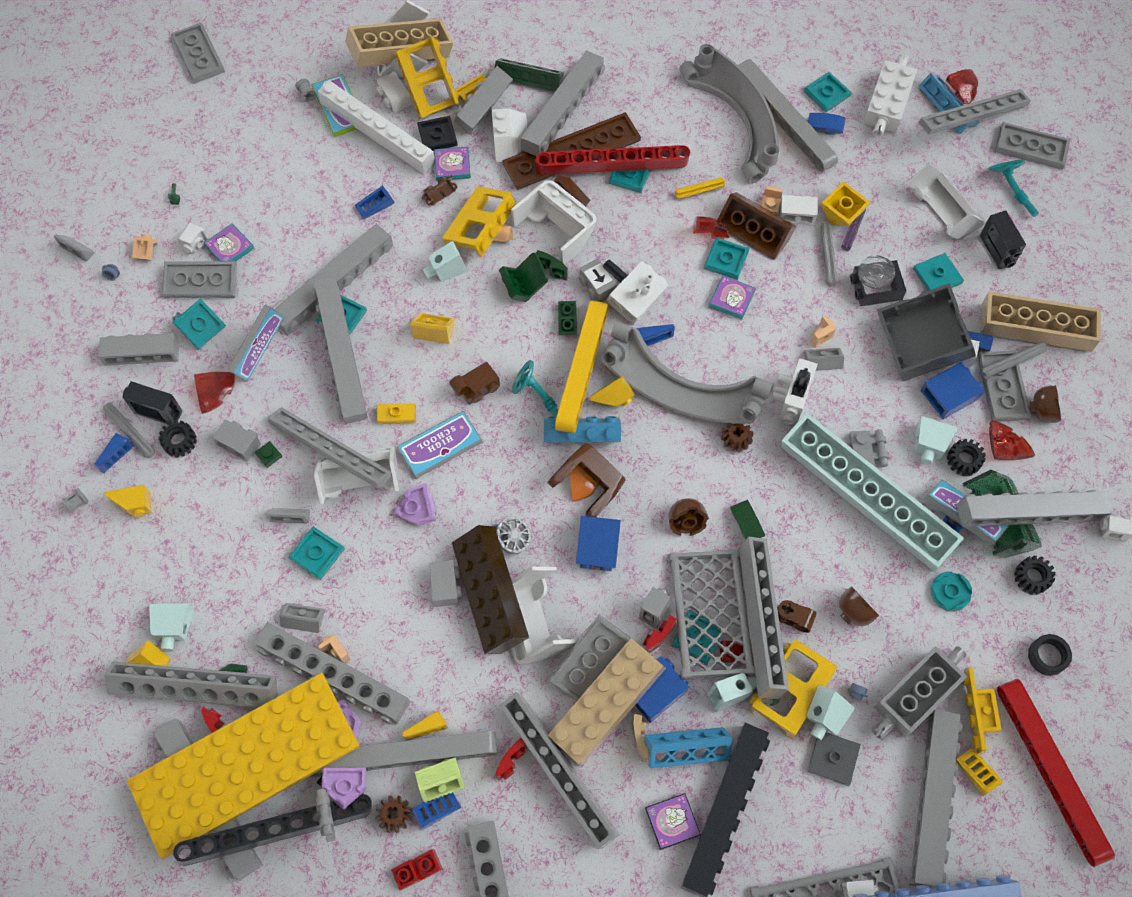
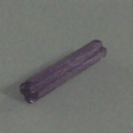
M866 209L850 224L841 246L842 250L850 251Z

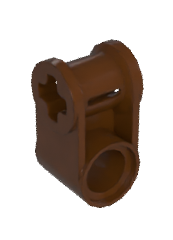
M789 600L782 601L777 607L779 622L794 627L801 632L810 633L817 615L816 611ZM784 609H787V615L784 614Z

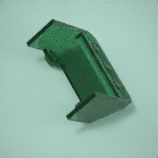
M988 470L962 483L964 487L971 489L972 492L970 494L975 496L993 494L995 496L1003 493H1010V495L1019 494L1013 480L1009 476L994 470ZM1033 524L1009 525L996 541V545H994L995 551L992 553L997 557L1008 558L1041 548L1042 544Z

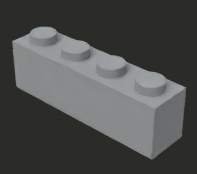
M498 66L494 70L490 69L485 75L487 79L484 82L480 81L474 95L470 94L465 100V106H460L455 112L456 118L454 122L469 134L480 123L513 80Z
M170 332L100 337L98 358L104 366L178 361L180 342L175 333Z

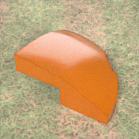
M577 465L570 473L572 502L585 499L594 494V489L598 484Z

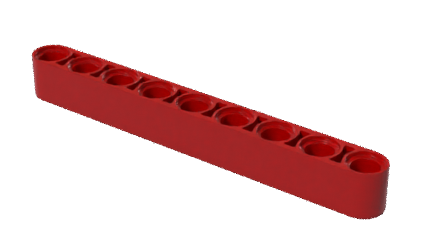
M685 145L541 152L536 156V171L541 175L684 168L689 161L690 149Z
M1014 679L998 686L997 693L1087 862L1092 867H1096L1114 859L1115 854L1022 682L1019 679Z

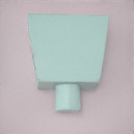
M453 241L429 255L432 265L423 269L427 279L437 274L441 281L468 271Z
M921 416L916 426L914 451L922 454L921 462L931 465L934 458L941 459L956 433L957 427Z
M188 603L150 604L151 636L155 640L161 641V651L171 652L174 648V641H184L186 639L194 609Z
M740 673L716 682L707 693L715 712L717 713L746 700L753 692L752 690L757 688L756 677L746 678L744 673Z
M819 685L807 713V718L815 723L810 735L818 740H822L826 731L835 735L838 734L855 708L836 691Z

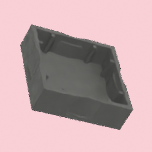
M950 283L923 292L917 297L901 300L877 309L902 382L976 357L974 346L963 322Z

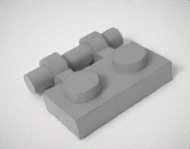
M882 429L875 430L876 437H871L870 431L850 432L851 448L873 466H875V461H880L881 467L888 466L889 454L885 448L886 437L883 436ZM872 445H877L878 453H873Z
M319 789L316 791L318 799H316L315 803L317 815L320 814L321 816L319 820L321 837L326 836V842L335 841L334 823L328 791Z

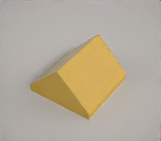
M843 181L821 203V206L831 225L849 226L871 202Z
M419 313L411 321L413 337L415 339L449 344L455 318Z

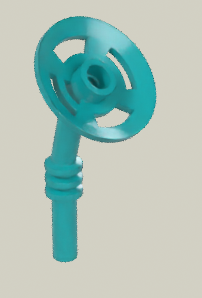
M1025 160L1008 161L990 166L989 170L1003 173L1015 194L1016 200L1023 204L1033 217H1036L1039 214L1038 210L1028 200V195L1023 190H1020L1012 176L1013 170L1022 166Z
M532 360L527 361L515 378L512 393L517 394L525 386H531L543 400L547 411L557 417V404L532 376L534 362Z

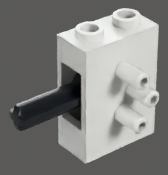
M610 259L603 264V268L620 282L609 295L606 302L632 325L639 320L669 286L665 278L656 274L652 267L643 261L629 275Z
M799 358L793 378L779 375L778 382L790 385L789 389L776 386L772 395V399L784 403L779 420L789 425H796L798 423L818 365L817 363Z

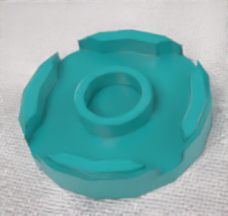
M947 571L941 573L933 580L931 596L940 608L956 612L962 610L970 603L972 587L963 575Z

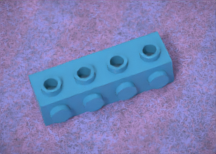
M556 416L544 419V442H621V421L616 416H606L605 418L588 416L586 418H579L575 433L555 430Z

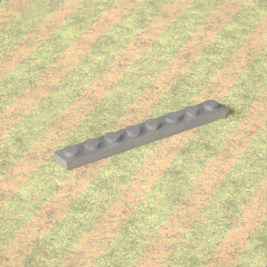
M1022 89L921 117L918 123L930 135L1028 106L1031 100Z
M282 407L267 417L268 422L377 489L381 488L392 478V473Z

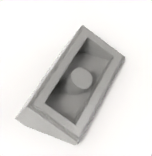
M54 235L60 247L84 261H88L95 253L90 248L68 236Z
M840 348L803 351L805 360L818 364L816 371L843 369L844 355Z
M271 508L266 511L265 515L270 522L309 523L310 510Z
M286 603L280 614V626L319 633L325 609Z

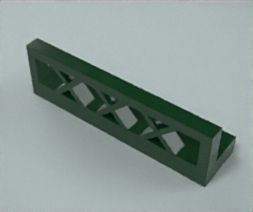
M503 58L495 61V68L498 66L513 79L512 82L556 91L559 88L560 79L564 75L562 71Z

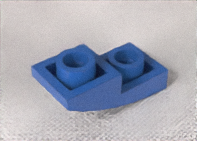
M809 113L808 123L815 131L825 130L826 134H843L846 120L844 116L829 113Z

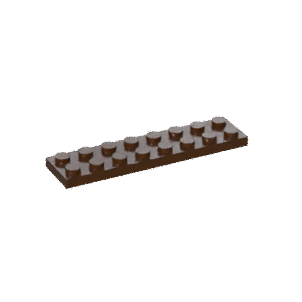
M624 112L551 141L546 152L624 148L641 141V136L627 113ZM528 152L502 160L503 166L517 190L554 176L539 174L536 171V156Z

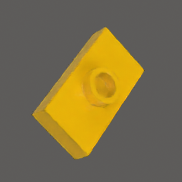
M415 403L377 404V423H416Z

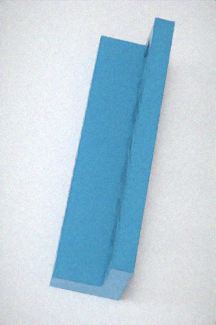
M930 73L919 85L940 112L964 105L938 75ZM977 120L954 128L958 133H962L969 125L977 126L980 122Z
M724 727L645 735L644 743L649 749L648 766L651 769L730 760L732 737ZM719 746H724V754L715 755L713 753ZM699 748L706 749L701 756L694 755ZM679 750L687 752L682 758L676 759L674 757ZM657 752H665L667 754L662 760L655 761Z

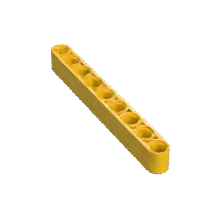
M592 300L589 302L556 418L555 430L576 432L607 319L609 303Z

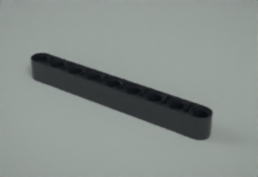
M361 794L345 808L347 812L343 816H337L334 813L340 806L331 801L330 808L334 826L367 817L372 810L371 798L366 794ZM359 802H366L368 807L365 810H358L356 805ZM316 806L181 841L174 847L173 855L179 865L190 866L320 830L319 822L313 820L314 815L317 814ZM295 819L303 821V825L299 828L292 827L291 823ZM273 825L281 827L280 832L277 834H271L269 829ZM257 831L259 835L255 840L247 839L249 832ZM229 837L236 838V842L232 846L224 844L225 840ZM206 843L214 844L210 852L202 851V847ZM190 849L191 853L187 858H179L182 850Z

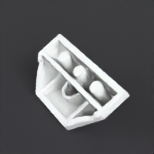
M509 106L492 107L496 164H503L502 160L522 153L521 137L528 129L526 114Z

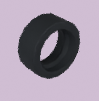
M1046 634L1036 639L1030 645L1028 658L1036 671L1043 675L1052 676L1058 675L1069 667L1072 661V651L1069 644L1058 635ZM1042 644H1051L1059 650L1062 657L1059 665L1049 666L1041 660L1038 649Z

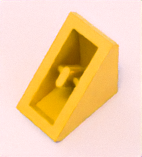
M147 640L130 653L125 663L168 666L171 659Z

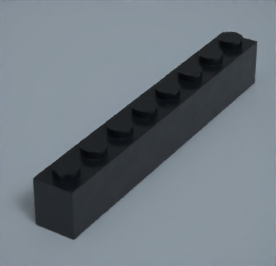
M746 722L743 725L681 885L682 889L699 897H708V894L713 895L717 885L716 882H713L716 873L721 874L725 863L721 859L724 852L728 853L733 841L729 840L732 831L736 833L740 824V820L737 819L740 811L744 812L748 802L745 799L747 790L751 792L755 784V779L752 778L755 771L759 772L763 762L760 759L762 751L766 752L770 744V740L767 739L769 732Z

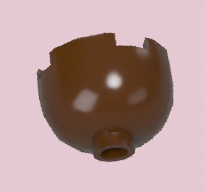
M1056 385L1041 387L1035 392L1033 401H1030L1031 413L1035 412L1036 417L1041 422L1057 423L1061 421Z
M685 498L675 502L668 513L670 529L678 536H681V533H690V536L700 533L706 528V522L709 520L703 504L692 498Z
M852 586L842 594L839 600V607L843 613L840 616L848 625L852 622L856 626H867L879 617L878 613Z

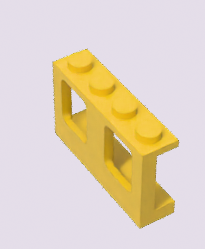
M434 37L393 52L419 118H424L429 114L459 104V94L452 86L453 78L446 70L447 62L439 51L441 49L440 43ZM429 46L432 49L437 64L435 67L417 73L410 54ZM438 80H443L449 98L430 106L425 97L423 87Z
M477 186L443 235L442 240L445 245L453 241L456 248L461 246L474 249L478 256L482 257L510 216L511 209L516 205L511 192ZM488 196L503 199L494 212L482 210L489 200ZM473 223L485 225L477 238L464 237Z
M797 639L792 644L788 642L784 647L785 662L791 652L796 650L817 664V669L808 682H803L786 671L789 686L787 692L796 698V702L788 715L782 717L764 705L761 701L762 698H758V693L756 692L749 702L752 704L750 712L753 713L755 710L786 731L785 735L791 739L794 738L805 721L818 686L826 687L838 668L837 665Z

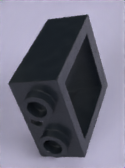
M1007 210L990 215L979 235L998 269L1013 267L1026 246Z
M897 260L855 266L852 274H850V282L852 285L854 284L855 298L859 301L860 306L903 300L907 291ZM880 275L888 276L892 291L872 294L865 293L861 278Z
M130 381L128 387L123 391L122 398L134 414L164 424L168 422L174 424L173 420L178 421L183 412L174 396L170 393Z

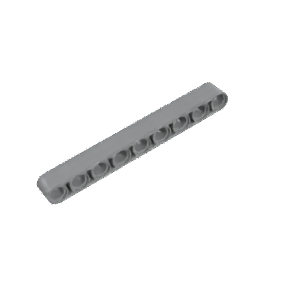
M751 59L738 64L762 92L771 110L773 119L816 168L823 172L837 164L838 157L836 153Z
M484 731L361 746L325 768L366 767V771L436 763L455 757L456 760L492 756L497 754L495 731ZM323 769L309 777H321Z

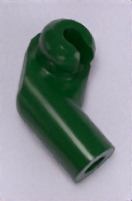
M231 663L218 671L247 673L248 667L247 665Z

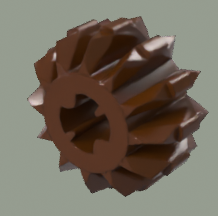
M727 423L726 427L722 428L723 435H721V441H725L724 447L730 446V451H733L735 448L738 453L741 452V448L747 450L748 445H751L753 442L752 437L754 435L753 431H750V425L744 426V424Z
M390 795L388 796L389 803L381 800V804L384 807H377L376 811L382 814L376 816L375 819L376 821H382L379 827L381 829L386 827L387 833H391L393 827L395 832L399 833L400 825L404 829L407 828V825L404 823L405 820L412 821V818L406 815L412 812V808H406L409 802L407 800L401 802V796L398 795L394 802L393 797ZM392 810H394L395 812L396 810H398V817L396 819H394L393 817L391 818L390 812Z

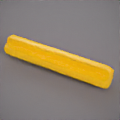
M720 177L678 188L675 190V196L677 199L723 188L725 187V180Z

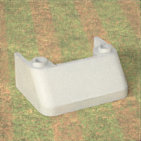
M406 0L385 23L424 20L429 15V11ZM413 53L410 54L415 71L418 73L427 64V61ZM396 58L390 64L378 65V76L382 77L394 71L399 78H403Z
M928 163L907 182L908 186L915 189V196L920 201L923 199L927 201L944 221L948 229L946 233L950 238L960 239L986 223L953 182L942 171Z
M550 180L544 181L511 209L513 227H516L527 217L533 222H541L548 217L571 236L560 249V261L564 265L582 251L596 226V215L558 184Z
M388 446L358 451V453L392 473V478L382 487H385V489L395 488V491H399L400 482L394 447ZM326 457L319 459L317 462L314 477L320 504H324L326 497L327 499L338 498L342 490L371 486L368 482Z
M530 567L512 580L529 634L527 640L511 648L514 659L518 664H529L560 655L573 647L578 639L563 640L560 635L550 636L540 600L545 597L548 589L545 578L556 572V567Z

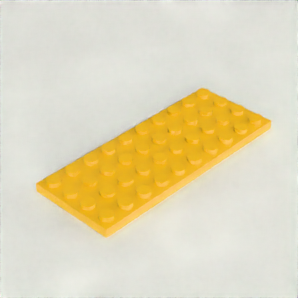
M320 673L126 781L160 859L163 860L173 854L174 847L179 842L213 832L361 746L324 674Z

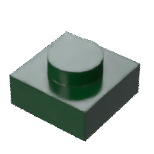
M270 441L254 452L266 468L282 458L281 453Z

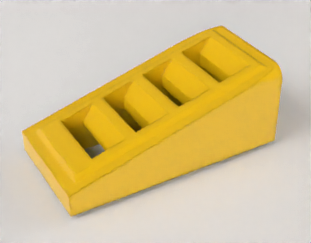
M436 711L403 731L402 735L408 741L445 730L448 726L440 712Z
M973 748L956 759L958 765L982 796L1003 783L997 773ZM972 756L974 760L967 765L964 761ZM978 764L980 767L973 772L970 768ZM984 771L986 775L979 778L977 775ZM989 778L991 782L985 785L983 782Z

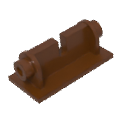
M452 175L448 178L446 176L441 178L437 185L434 187L430 185L423 190L424 193L421 198H427L425 201L428 206H433L443 199L440 195L441 192L447 197L456 191L458 187L455 182H451Z

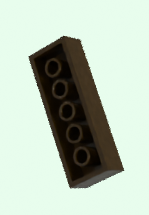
M477 525L451 543L484 654H502L527 640L529 634L494 526Z

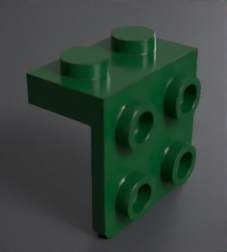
M531 253L516 269L502 266L499 269L508 295L513 300L527 302L548 282V276L537 253Z

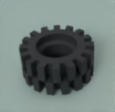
M173 420L174 424L168 422V427H162L164 432H159L158 440L162 448L170 456L174 454L175 457H179V454L184 457L185 452L191 453L190 448L194 450V444H197V436L187 422L184 423V421L180 420L178 423L177 420ZM182 433L185 435L182 442L178 444L171 443L172 437L176 434Z
M960 439L957 443H954L947 456V460H949L947 462L948 466L952 465L950 469L952 471L956 469V474L958 475L962 472V476H966L967 473L968 476H972L973 473L976 474L986 460L984 458L986 453H982L984 448L978 447L980 443L973 444L974 440L972 439L967 442V439H963V441ZM961 452L969 453L973 457V462L966 463L962 461L959 454Z
M1036 555L1029 556L1016 567L1014 575L1017 576L1015 582H1020L1017 585L1019 588L1021 586L1024 587L1022 591L1026 592L1029 590V594L1033 595L1036 593L1038 595L1053 585L1052 583L1055 581L1053 577L1056 575V572H1052L1054 567L1053 565L1048 566L1050 563L1048 560L1043 562L1044 557L1037 559ZM1032 568L1038 570L1042 576L1041 581L1035 582L1031 580L1028 576V570Z

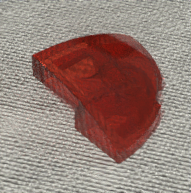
M960 70L947 76L946 81L956 91L955 95L964 105L970 104L976 97L978 79L973 70Z
M704 216L695 217L693 234L711 233V239L729 238L727 226L717 219Z
M207 372L194 374L201 413L210 412L223 404L222 399L227 392L231 394L234 388V373Z
M990 421L989 437L994 460L1028 459L1034 457L1035 453L1022 436L1019 438L1016 433L1012 432L1013 429L997 421Z

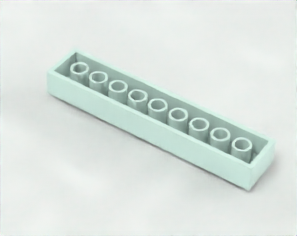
M808 413L783 438L781 442L783 450L934 573L964 539V537Z

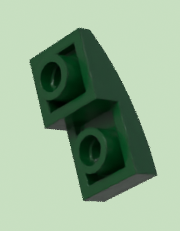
M537 250L536 253L544 269H550V276L559 280L568 279V268L560 260L550 254Z
M558 301L559 335H577L576 301Z
M748 499L730 507L745 540L748 537H765L763 528Z

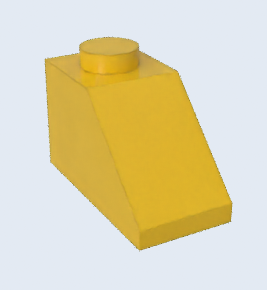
M622 375L592 394L589 398L594 402L616 407L622 404L624 407L633 401L632 397L635 393Z
M145 485L105 492V496L113 504L132 517H143L145 514L152 513L151 494Z

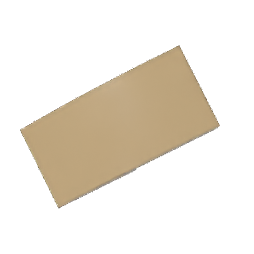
M634 714L633 735L636 749L642 762H647L649 749L644 743L645 737L641 736V734L645 735L646 722L642 721V715Z

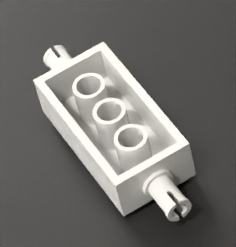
M900 54L897 63L884 61L863 123L875 127L872 132L875 137L878 131V137H882L884 130L896 133L918 70L906 66L909 60L907 55H905L903 60L904 54Z

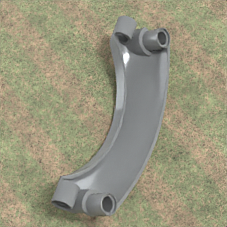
M703 44L699 48V55L695 56L694 64L691 61H686L680 66L679 71L689 86L718 96L739 114L745 124L749 137V152L741 169L750 183H756L768 174L769 168L774 166L778 159L779 141L771 110L760 89L744 70L712 45Z
M619 321L614 324L611 332V337L613 338L609 341L607 349L601 354L600 358L601 362L618 377L623 375L630 387L650 400L675 412L715 422L752 424L761 413L774 386L773 383L756 376L727 385H708L688 380L668 369L654 356L638 329Z

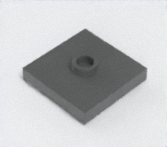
M826 732L822 740L816 739L808 772L850 786L861 744Z

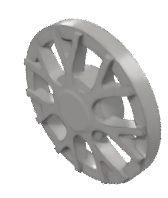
M508 517L502 520L496 528L501 548L508 553H520L527 549L531 542V531L528 525L520 518ZM510 521H515V527H511ZM503 524L508 527L507 531L501 528ZM520 524L525 528L523 531H520L518 528ZM522 534L527 535V540L522 539ZM501 535H505V541H501ZM518 541L522 543L523 548L520 549L518 547ZM509 543L513 544L512 549L507 548Z

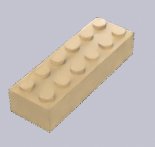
M441 18L348 27L345 40L357 67L390 64L395 59L393 52L431 37L439 41L441 46L439 51L444 58L449 57L453 46V41ZM429 46L412 52L424 60L435 59Z
M989 291L982 302L980 333L1034 343L1045 342L1046 345L1092 352L1100 342L1101 309Z
M631 638L548 736L579 765H584L666 668Z

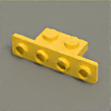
M967 667L964 670V674L968 677L962 683L967 689L965 702L970 707L969 725L973 727L974 731L972 744L973 748L977 749L978 754H983L987 751L984 733L1002 731L995 690L976 689L973 667Z

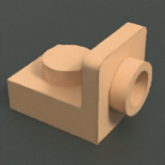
M766 186L761 206L777 215L783 190Z
M141 234V237L134 236L132 258L152 260L153 245L157 244V240L152 239V235Z
M827 316L822 317L820 328L813 333L811 343L815 348L832 339L835 334V324Z
M335 635L324 638L320 645L317 646L324 653L330 650L337 660L341 659L343 663L351 660Z

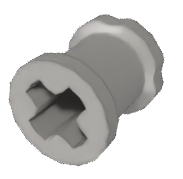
M300 79L296 82L295 87L300 91L301 99L304 102L315 98V92L311 89L310 82L307 79Z
M79 488L75 489L76 492L66 499H61L71 513L81 504L89 502Z

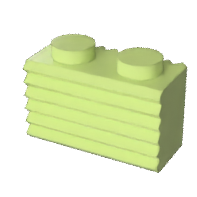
M456 757L445 759L433 766H425L415 772L419 791L423 801L426 803L432 799L435 800L440 796L443 797L448 795V793L451 794L465 788Z

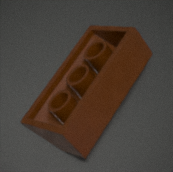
M737 192L729 195L715 223V226L773 259L777 258L797 227Z

